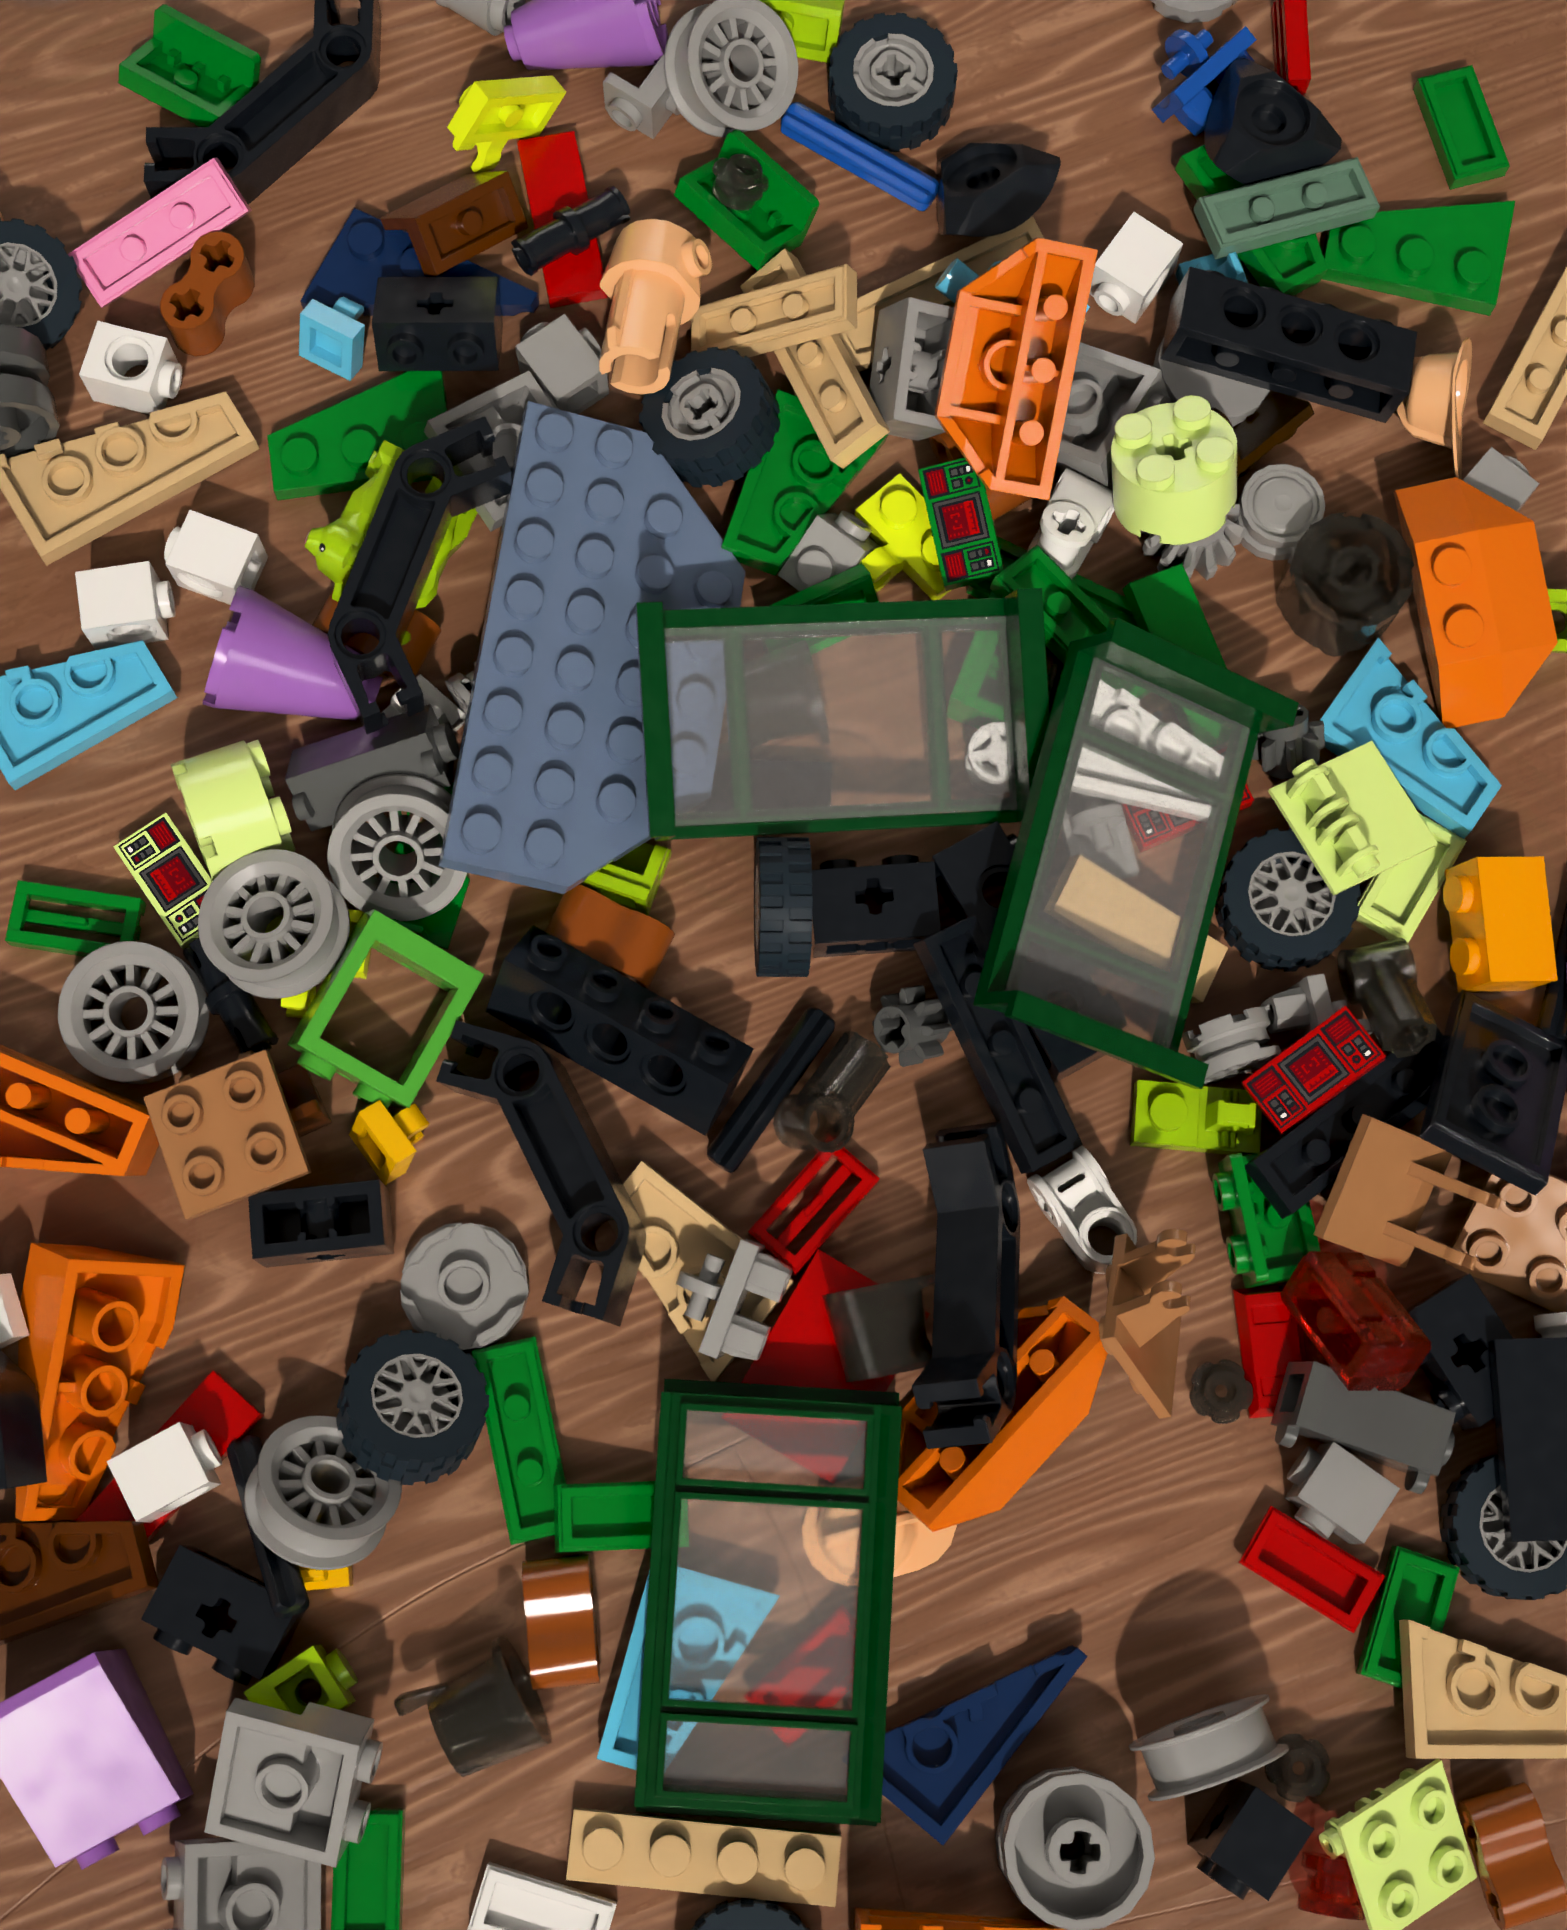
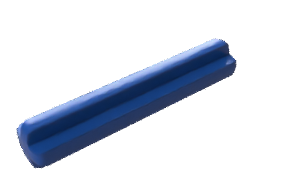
M793 102L784 113L781 120V132L789 138L919 211H926L934 201L938 193L939 182L932 176L800 102Z

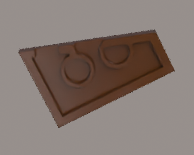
M144 1522L0 1523V1646L150 1591L159 1585Z

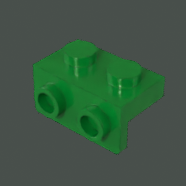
M162 4L154 11L153 37L119 64L118 84L194 123L198 127H209L259 84L261 57L257 52L172 7Z
M736 129L727 134L718 157L681 177L674 196L693 212L699 220L712 229L757 271L784 248L791 252L802 245L819 207V200L742 131Z
M1242 1153L1230 1154L1218 1163L1220 1172L1213 1174V1190L1219 1210H1228L1233 1236H1228L1226 1239L1227 1255L1232 1272L1235 1275L1242 1274L1245 1288L1325 1273L1318 1237L1313 1235L1315 1224L1310 1202L1308 1201L1295 1213L1282 1219L1246 1172L1245 1164L1260 1153L1242 1156Z

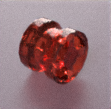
M1303 1851L1301 1866L1307 1873L1306 1888L1298 1893L1297 1908L1330 1917L1366 1920L1347 1859L1343 1856L1334 1859L1326 1853Z

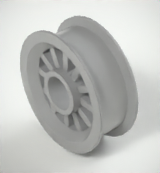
M716 0L710 4H704L689 10L674 25L666 43L664 74L669 94L681 115L701 132L715 137H726L728 133L735 129L745 133L768 127L786 112L793 100L797 87L798 58L789 30L777 13L765 3L759 0ZM729 59L733 65L734 75L729 66Z
M389 774L375 777L353 789L337 809L327 851L329 872L334 884L344 898L364 913L375 909L385 916L399 921L421 919L440 911L448 905L460 891L467 875L466 872L439 866L452 795L428 779L408 774ZM401 811L410 812L409 816L402 815ZM384 812H389L390 817L387 818ZM421 817L426 819V821L423 823L419 822ZM393 841H402L412 846L414 851L408 854H396L387 849L385 845ZM379 873L380 875L377 878L374 874ZM411 878L414 879V883H410ZM390 880H391V881H398V884H397V883H391Z
M281 849L253 852L228 865L207 889L198 915L199 939L208 959L239 988L254 996L268 999L296 996L322 982L334 970L346 949L350 932L349 911L340 891L311 860L298 853ZM283 915L279 926L265 933L268 924L276 917Z
M124 941L108 944L84 957L67 977L58 1003L60 1033L72 1056L90 1072L109 1080L128 1084L158 1082L182 1070L191 1062L201 1048L209 1025V1009L205 1004L207 994L195 971L176 955L143 942ZM141 968H149L141 983ZM125 969L126 986L118 975V972ZM164 977L169 984L156 991ZM105 981H107L113 991L110 994L99 990ZM141 996L147 1005V1017L140 1027L128 1030L121 1019L122 1009L130 999ZM174 996L177 997L178 1006L163 1005V1003ZM94 998L104 1003L103 1009L91 1010ZM165 1017H178L175 1029L164 1024ZM91 1021H105L100 1027L95 1030L92 1029ZM158 1032L170 1037L164 1046L161 1045L156 1037ZM113 1035L107 1048L104 1049L100 1043ZM143 1041L152 1054L144 1058ZM127 1044V1060L120 1059L119 1057Z
M302 1417L292 1420L275 1430L263 1445L258 1463L248 1478L244 1492L246 1516L251 1528L260 1541L282 1559L309 1569H341L354 1565L370 1555L380 1543L386 1529V1524L395 1514L401 1499L402 1485H400V1481L389 1479L387 1482L377 1478L375 1472L368 1468L364 1470L356 1463L357 1458L351 1451L347 1452L342 1443L343 1434L341 1430L338 1431L337 1417Z
M1269 1695L1251 1696L1204 1710L1165 1725L1133 1741L1129 1745V1749L1142 1752L1155 1787L1147 1795L1148 1800L1162 1801L1198 1792L1245 1775L1285 1755L1289 1751V1746L1287 1744H1276L1262 1707L1269 1702Z

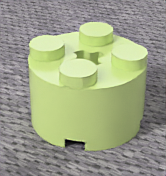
M1189 395L1173 403L1158 404L1137 413L1126 414L1116 422L1114 428L1115 435L1111 445L1113 505L1115 514L1124 528L1141 537V530L1150 534L1160 535V543L1169 545L1193 543L1216 533L1226 523V515L1232 506L1233 508L1235 507L1237 500V438L1233 428L1226 419L1211 410V405L1206 399L1200 396Z
M242 740L171 764L178 789L181 790L184 798L183 801L189 821L212 882L228 865L253 852L269 849L295 851L290 835L292 832L280 796L267 799L275 796L269 778L271 775L259 740L249 743Z

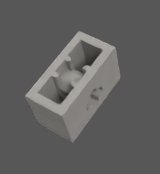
M907 297L879 310L869 393L890 430L887 435L920 441L945 433V430L934 414L954 307Z

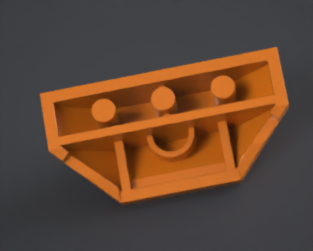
M1035 238L957 291L934 416L988 490L1048 501L1050 499L1095 268L1097 249Z
M1457 477L1395 490L1394 496L1439 720L1446 728H1456L1504 718L1558 643L1534 521Z
M1065 1296L1048 1300L1047 1305L1018 1310L1016 1400L1011 1413L992 1443L927 1449L923 1430L926 1426L933 1424L938 1414L937 1402H933L934 1404L931 1409H920L916 1404L915 1397H913L902 1409L897 1501L932 1532L1001 1510L1089 1414L1108 1354L1100 1339L1099 1322Z

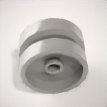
M1073 1766L1046 1769L1019 1784L1002 1807L995 1833L998 1866L1008 1885L1022 1904L1047 1924L1068 1930L1105 1928L1129 1914L1148 1889L1155 1860L1151 1827L1136 1800L1114 1782L1100 1774ZM1074 1832L1078 1833L1083 1841L1082 1850L1077 1856L1067 1858L1064 1854L1060 1853L1061 1844L1072 1843Z

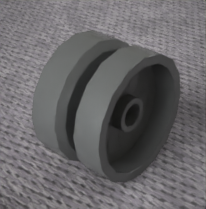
M0 324V454H5L7 458L35 451L34 445L54 440L60 424L55 398L47 387L50 372L43 344L39 337L25 329Z

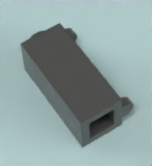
M431 704L424 706V711L410 717L405 712L387 718L389 724L386 727L368 735L364 728L360 727L292 750L285 781L293 795L292 806L297 818L300 821L306 820L311 832L333 825L337 809L345 797L360 784L383 775L408 774L428 779L442 788L451 786L454 760L459 759V747L452 728L448 723L440 725Z
M1302 1361L1288 1362L1271 1425L1277 1426L1275 1433V1442L1277 1444L1291 1448L1295 1444L1298 1434L1324 1444L1335 1442L1349 1453L1405 1472V1489L1422 1494L1428 1485L1430 1476H1439L1441 1467L1447 1463L1452 1454L1455 1436L1451 1429L1456 1413L1321 1363Z

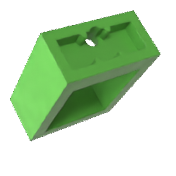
M374 909L361 915L349 936L346 949L334 970L323 981L287 1045L301 1053L297 1063L315 1075L331 1081L334 1074L337 1073L355 1083L357 1086L352 1095L366 1104L371 1105L381 1100L387 1110L390 1104L397 1108H410L450 1037L456 1020L459 1021L485 974ZM371 947L448 992L398 1082L320 1038Z

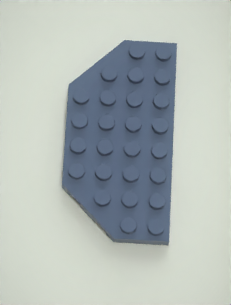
M531 401L527 402L521 422L511 476V490L506 502L439 860L440 867L565 894L584 882L588 876L612 861H617L651 839L649 838L635 604L637 602H663V610L740 607L745 570L732 552L721 548L723 539L664 456L661 454L657 455L652 450L654 442L646 432ZM722 641L665 643L675 814L692 813L705 805L711 797L726 701Z

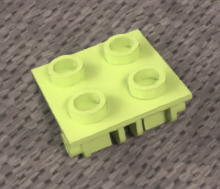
M1373 741L1319 766L1314 759L1307 760L1292 771L1293 778L1268 790L1333 896L1438 844Z
M1435 1759L1418 1770L1412 1768L1405 1769L1400 1773L1399 1779L1386 1788L1378 1787L1370 1793V1799L1363 1797L1356 1801L1355 1813L1349 1811L1340 1818L1332 1817L1324 1824L1325 1831L1319 1834L1321 1847L1328 1856L1336 1859L1341 1855L1347 1859L1369 1930H1402L1477 1878L1443 1763L1440 1759Z

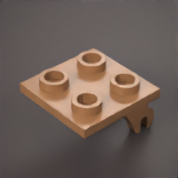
M266 1049L257 1053L249 1050L239 1054V1060L198 1076L190 1073L180 1077L178 1084L143 1097L185 1220H191L311 1173L271 1056Z
M1362 1114L1313 1235L1406 1269L1413 1249L1416 1247L1457 1265L1474 1270L1478 1258L1415 1232L1434 1185L1496 1210L1499 1209L1503 1198L1444 1175L1452 1156L1451 1153L1416 1135Z
M1489 1173L1481 1190L1503 1198L1499 1209L1496 1210L1474 1201L1451 1245L1452 1248L1478 1258L1474 1270L1444 1259L1445 1264L1465 1273H1470L1474 1277L1555 1313L1566 1312L1567 1181L1549 1174L1548 1184L1535 1196Z
M1180 1229L1162 1231L1158 1234L1155 1242L1140 1248L1135 1246L1127 1233L1115 1236L1112 1264L1107 1266L1105 1275L1108 1289L1105 1316H1102L1099 1321V1334L1105 1351L1109 1355H1114L1129 1376L1135 1393L1145 1398L1159 1419L1172 1416L1181 1316L1189 1311L1191 1302L1190 1296H1181V1283L1165 1281L1181 1266L1191 1262L1195 1257L1196 1245L1193 1243L1187 1244L1188 1233Z

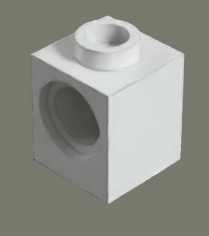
M1133 212L1095 263L1089 294L1094 297L1096 303L1104 311L1115 316L1122 315L1136 324L1173 274L1183 243Z
M97 321L79 376L93 401L150 415V412L165 409L168 398L174 399L178 394L182 381V366L178 363L166 337ZM134 366H147L141 374L135 377H124L125 373Z
M189 510L182 527L177 526L172 530L164 551L165 564L178 586L231 605L239 586L254 590L268 559L258 534Z
M149 561L75 572L81 629L95 650L141 640L144 643L169 640L166 618H172L176 615L173 591L168 580L160 581Z
M181 1422L106 1461L136 1522L151 1523L221 1485L214 1468L222 1465V1460L213 1440L205 1429L196 1433L192 1425Z

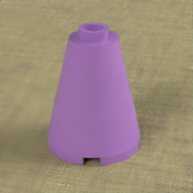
M531 0L511 12V25L504 26L505 41L514 62L522 60L527 70L655 66L665 53L669 36L666 24L661 25L658 11V5H661L660 0Z
M239 586L229 610L234 611L231 622L228 621L226 627H223L204 691L206 695L203 699V705L219 709L356 721L358 715L334 665L328 634L252 589ZM345 645V648L353 654L362 655L354 649ZM377 676L376 678L362 681L369 703L376 701L383 677Z

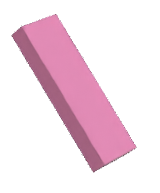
M213 158L70 252L68 256H73L77 265L76 271L102 308L190 252L194 243L201 236L209 232L222 231L252 210L220 160Z

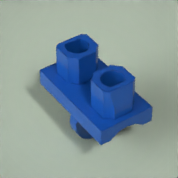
M1245 26L1209 57L1206 49L1213 43V37L1206 29L1200 30L1195 36L1187 30H1175L1165 41V51L1169 59L1161 66V70L1166 78L1170 80L1174 79L1179 73L1187 78L1159 102L1152 111L1162 123L1174 114L1195 137L1205 130L1208 113L1214 98L1206 85L1213 79L1220 84L1229 65L1236 59L1246 58L1254 62L1246 49L1257 39Z

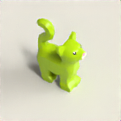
M386 440L383 441L378 452H373L365 474L370 480L352 493L341 517L325 527L312 528L305 539V548L315 556L318 570L335 583L332 599L337 602L342 595L393 467L401 453L405 451ZM433 476L425 493H432L438 490L443 484L441 480ZM475 508L452 517L416 609L426 607L436 596L439 579L448 559L462 546L478 513ZM406 631L401 645H405L411 640V634Z

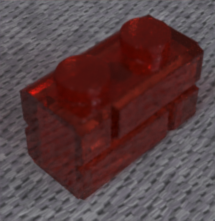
M1310 1251L1307 1255L1303 1256L1280 1294L1281 1301L1348 1391H1371L1374 1387L1378 1391H1400L1408 1385L1432 1348L1431 1341L1384 1281L1376 1277V1271L1362 1253L1339 1252L1335 1256L1333 1252Z

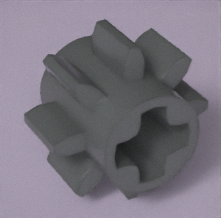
M1299 704L1293 727L1258 733L1252 760L1262 759V770L1274 778H1293L1292 771L1303 762L1314 759L1316 764L1320 763V750L1325 748L1324 722H1309V710Z
M924 985L901 988L900 993L882 996L880 1000L884 1008L877 1013L875 1020L872 1021L874 1035L881 1047V1053H899V1063L902 1067L923 1063L925 1059L942 1056L944 1051L941 1043L947 1038L949 1032L952 1031V1026L940 1000L925 999Z

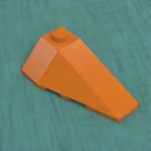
M31 1243L20 1300L29 1336L19 1340L18 1367L30 1377L38 1393L47 1482L16 1487L15 1518L20 1521L76 1520L86 1510L108 1464L106 1461L111 1459L116 1449L113 1436L129 1403L137 1405L146 1385L140 1383V1380L156 1347L164 1349L173 1330L185 1265L178 1262L92 1246Z

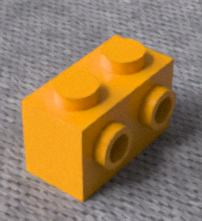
M1544 856L1475 857L1445 870L1446 882L1443 888V900L1450 916L1452 934L1450 964L1456 973L1458 992L1462 990L1466 992L1525 991L1558 981Z

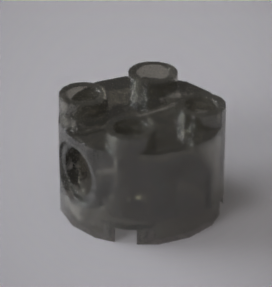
M1344 512L1330 514L1312 524L1297 543L1282 571L1275 597L1283 617L1296 635L1313 647L1319 648L1326 655L1333 657L1343 656L1349 651L1361 650L1375 642L1378 637L1381 638L1411 595L1414 581L1412 582L1411 572L1414 566L1411 549L1398 530L1376 516L1362 513L1360 518L1354 516L1344 517L1346 514Z

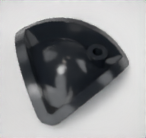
M1246 58L1236 59L1229 65L1214 95L1205 127V148L1209 158L1224 173L1245 185L1320 167L1338 153L1342 143L1341 137L1314 104L1277 73Z
M968 143L948 153L938 160L936 179L939 182L936 205L940 234L987 237L1005 233L1021 225L1041 207L1050 194L1061 166L1060 157L1023 144Z

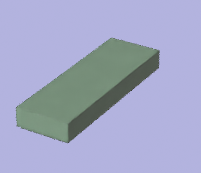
M1358 157L1199 197L1193 210L1214 258L1219 259L1227 257L1229 253L1236 252L1238 254L1372 219L1379 210L1380 205Z

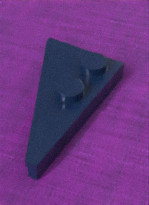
M356 208L352 211L300 301L303 309L312 299L333 308L338 299L344 296L364 306L363 316H373L378 277H498L502 316H515L522 312L535 313L539 306L537 292L468 260L439 275H424L408 232L403 230H384L380 219Z
M1070 1645L886 1732L882 1795L944 1846L1088 1656L1079 1648ZM849 1750L841 1758L847 1765L849 1764Z

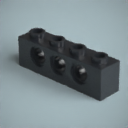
M1189 267L1171 299L1161 359L1386 423L1409 393L1417 332L1395 326L1386 320L1371 319L1346 312L1331 304L1315 303L1284 294L1272 287H1260L1232 279L1217 271H1204Z
M998 821L933 855L931 861L935 862L937 888L956 921L958 922L975 914L988 944L998 908L987 903L983 896V890L991 885L1005 886L1018 838L1013 833L1006 836ZM1044 887L1036 919L1061 929L1057 922L1058 920L1043 912L1051 895L1048 888ZM1045 946L1046 958L1036 963L1024 962L1017 990L1046 1000V995L1050 992L1065 991L1076 1000L1079 1014L1120 1030L1126 1026L1123 1013L1114 998L1108 993L1101 996L1089 976L1094 972L1092 965ZM1027 1025L1054 1083L1105 1056V1054Z
M534 925L504 958L485 1011L705 1136L731 1100L754 1049L727 1032L716 1028L675 1005L670 1000L657 995Z

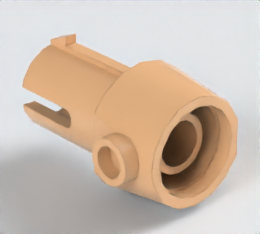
M645 219L635 221L624 227L616 240L600 281V288L612 300L599 360V371L602 375L611 372L615 359L610 384L627 393L650 394L663 389L667 385L671 376L680 325L691 320L698 311L701 276L711 272L712 260L706 244L701 239H696L686 229L670 221Z

